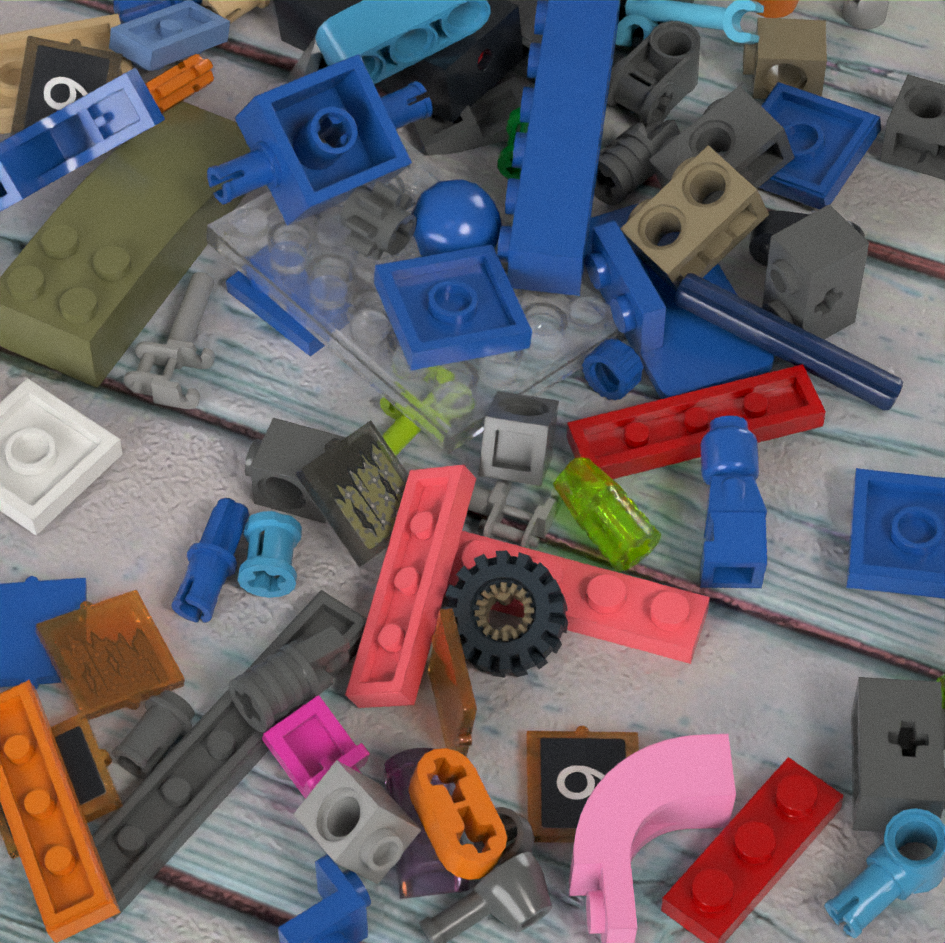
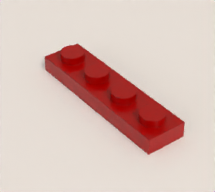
M802 364L567 422L566 438L586 486L700 458L701 440L710 431V422L721 416L744 418L748 422V430L756 436L757 442L760 443L823 427L826 411Z

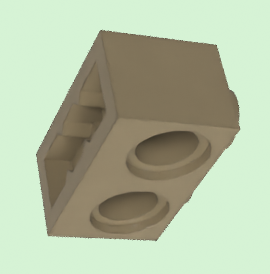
M708 145L696 157L683 161L674 171L671 181L652 199L640 202L632 210L627 222L620 229L634 253L676 292L682 279L688 273H693L703 278L754 230L769 213L758 190ZM724 191L717 201L702 204L703 199L709 193ZM680 232L678 238L673 243L666 246H657L661 238L666 234Z

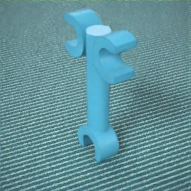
M627 0L625 5L626 17L618 23L616 45L631 47L633 34L637 28L641 27L643 29L645 39L659 25L657 22L664 23L668 21H680L691 24L693 27L723 30L727 37L734 42L752 45L759 42V36L744 32L741 29L740 21L747 12L763 13L764 6L752 0H736L727 8L672 0Z

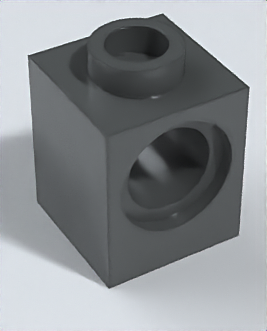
M497 391L485 415L478 476L541 486L552 460L559 401Z
M273 418L263 440L255 439L246 457L245 475L251 477L254 504L326 523L335 503L333 498L339 495L334 481L343 486V475L347 472L345 437Z

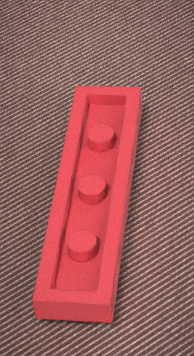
M464 464L409 471L345 696L358 708L415 705L476 482V477Z
M462 531L444 597H446L449 584L455 587L459 581L456 575L463 566L469 570L476 565L474 558L485 554L487 559L496 557V551L505 550L509 552L510 556L518 557L520 552L529 555L532 561L537 564L541 562L549 570L552 577L556 579L567 604L566 619L568 620V631L691 664L708 613L710 597ZM516 599L507 606L497 601L491 608V610L521 618L525 615L523 604Z

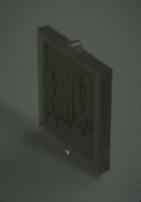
M371 420L340 441L337 438H333L324 446L326 452L295 472L299 481L359 567L388 547L408 478V473Z

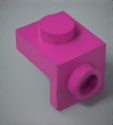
M319 695L263 733L262 736L263 742L305 799L336 760L361 773L359 769L365 766L370 756L363 743L355 745Z

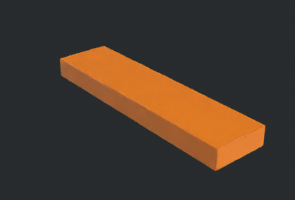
M28 680L0 693V802L47 934L55 943H58L121 912L37 690Z

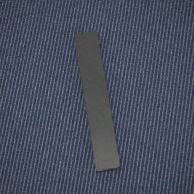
M320 590L248 669L254 665H259L269 655H274L282 646L294 640L301 643L330 626H334L348 640L350 662L358 652L367 618L323 590ZM341 670L337 672L334 676H332L333 679L341 672ZM229 689L92 835L121 913L269 751V748L262 740L263 733L265 732H259L247 723L236 708ZM121 913L116 914L111 918L115 920Z

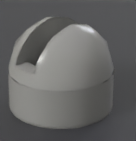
M844 0L842 14L845 21L856 28L873 29L882 25L886 20L889 2L888 0Z

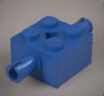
M357 54L255 96L234 117L251 152L218 166L209 167L207 170L209 186L212 188L224 183L222 189L213 194L221 204H227L232 199L266 185L286 225L289 226L347 201L349 196L361 186H366L372 190L376 181L386 184L411 165L412 161L396 130L420 119L423 120L431 117L433 109L431 99L428 97L414 103L417 100V96L427 92L425 87L417 81L408 84L407 87L380 97L360 55Z

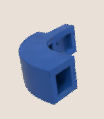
M136 67L0 142V212L165 120Z

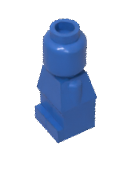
M721 416L710 422V431L701 440V473L703 481L710 487L703 538L706 541L703 544L699 567L700 588H762L767 567V509L756 483L759 477L758 442L756 436L748 430V422L744 418Z

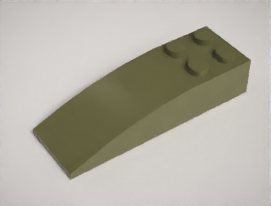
M182 101L162 114L165 118L164 121L123 143L91 172L52 213L0 277V346L98 388L246 194L232 199L227 204H221L213 193L221 190L224 183L210 188L207 179L209 167L218 166L251 152L237 122Z

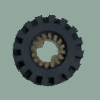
M505 550L496 551V557L487 559L485 554L474 558L476 565L469 570L463 566L456 574L459 581L455 587L449 584L446 592L449 603L448 607H443V616L448 624L446 631L450 639L454 624L462 656L473 667L482 672L484 670L489 671L496 677L505 678V674L514 673L516 677L528 675L527 669L534 666H537L538 669L542 668L548 663L546 660L547 656L552 651L555 654L562 646L560 641L562 633H567L568 620L566 619L567 604L556 579L552 577L549 570L541 562L537 564L532 561L529 555L520 552L518 557L510 556L509 552ZM516 599L523 604L525 615L522 623L516 629L506 624L498 631L490 626L489 612L497 601L507 606Z

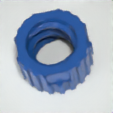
M618 339L604 340L584 358L582 363V372L589 386L594 389L593 391L599 393L601 397H606L608 400L613 399L616 401L617 399H622L642 380L643 364L640 357L632 347Z

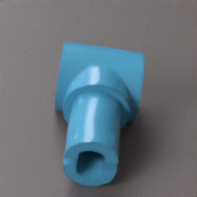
M917 808L903 810L893 816L886 826L884 842L866 859L868 867L833 899H829L825 903V909L838 926L845 921L847 924L843 927V931L852 938H857L862 933V930L896 898L906 900L912 893L929 892L937 887L945 877V825L940 818L928 810ZM918 842L930 847L933 854L926 859L916 861L902 856L898 850L907 843Z

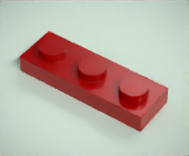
M788 757L662 897L661 911L704 943H725L841 810L844 795Z

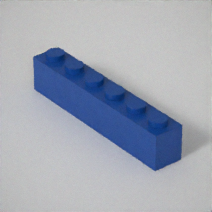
M538 0L534 34L543 35L542 44L531 43L527 78H534L536 81L534 88H523L520 109V122L529 123L527 133L516 132L512 167L520 168L521 174L520 179L509 178L505 201V214L514 215L512 226L501 225L497 250L500 262L508 263L507 277L514 289L580 296L618 29L620 0Z

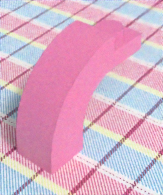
M728 734L682 736L649 745L618 763L604 776L591 793L582 810L575 833L569 875V896H586L589 934H601V943H635L637 918L631 862L643 846L654 838L668 832L684 829L725 828L729 824L736 798Z

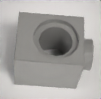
M338 760L335 761L293 814L335 863L376 884H379L391 867L399 861L403 852L421 831L419 826L379 783Z

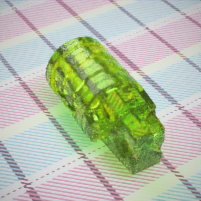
M574 458L553 482V486L582 531L587 533V537L593 544L598 546V550L605 558L609 559V563L616 571H625L637 565L659 543L661 539L659 530L650 524L648 517L639 511L638 506L631 498H628L625 490L589 458Z

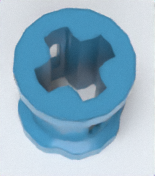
M275 511L253 514L244 526L243 535L249 545L247 560L239 568L238 582L244 590L256 596L273 598L287 595L296 586L297 573L295 568L292 567L293 550L302 537V527L292 516Z

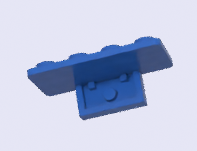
M639 203L591 217L584 263L593 286L600 291L611 310L616 327L622 334L624 333L630 346L640 357L643 368L661 399L765 374L772 370L773 354L677 306L674 302L676 292L634 253L620 228L627 222L630 213ZM680 232L666 234L661 238L657 246H666L673 243L678 238ZM719 264L703 277V279L737 295Z

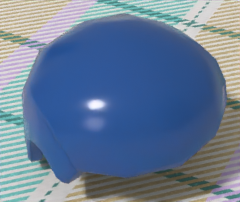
M463 179L438 181L419 195L411 212L417 220L413 236L422 257L486 245H493L495 248L498 244L502 225L499 210L487 192L475 183Z

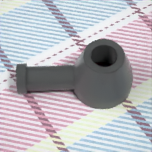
M524 852L507 860L487 874L475 886L473 892L433 918L428 916L421 920L419 924L430 943H447L490 914L515 932L527 929L542 919L552 909L549 891L541 866L532 852Z

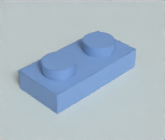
M186 0L112 27L109 49L131 60L132 64L137 68L149 71L160 70L165 65L194 54H201L206 49L227 42L230 21L192 0Z

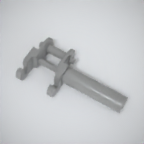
M197 272L191 276L166 345L148 341L137 344L135 353L140 359L137 371L127 372L124 377V384L135 393L153 396L155 404L182 409H194L198 406L201 397L198 390L189 388L186 396L181 393L182 388L179 383L172 382L170 379L174 369L180 370L183 366L208 369L214 363L215 354L211 349L204 348L201 356L196 354L197 349L193 343L215 283L211 276L203 272ZM152 366L165 367L163 374L150 373Z
M404 462L398 475L406 485L410 470L424 468ZM497 480L492 491L474 486L468 510L487 516V520L482 519L479 528L484 529L483 536L493 538L495 535L519 543L520 546L529 549L531 546H538L539 538L536 536L545 539L558 513L563 497V489L554 487L551 498H547L544 506L538 505L534 513H530L506 505V498L511 489L512 481ZM506 514L529 522L525 531L502 524L501 521Z

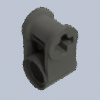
M668 21L655 27L651 34L627 57H623L612 67L607 104L611 106L618 104L639 115L640 122L645 126L652 121H664L670 111L688 93L693 91L698 84L701 37L697 29L691 24L681 21Z

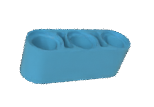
M362 0L324 21L318 28L315 39L328 66L359 54L373 83L376 84L473 34L488 21L491 9L487 0Z

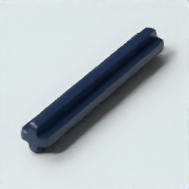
M688 273L682 279L675 293L674 302L677 306L795 366L803 364L807 372L882 410H890L903 388L901 378L693 273Z

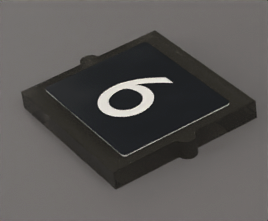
M28 36L10 137L119 77L123 54L81 46V42L78 39L71 40L69 44Z

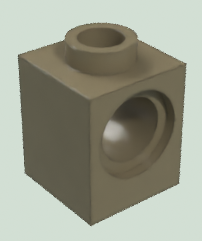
M758 17L756 35L759 36V42L752 45L744 44L743 75H753V98L766 99L777 82L822 96L827 64L826 20Z

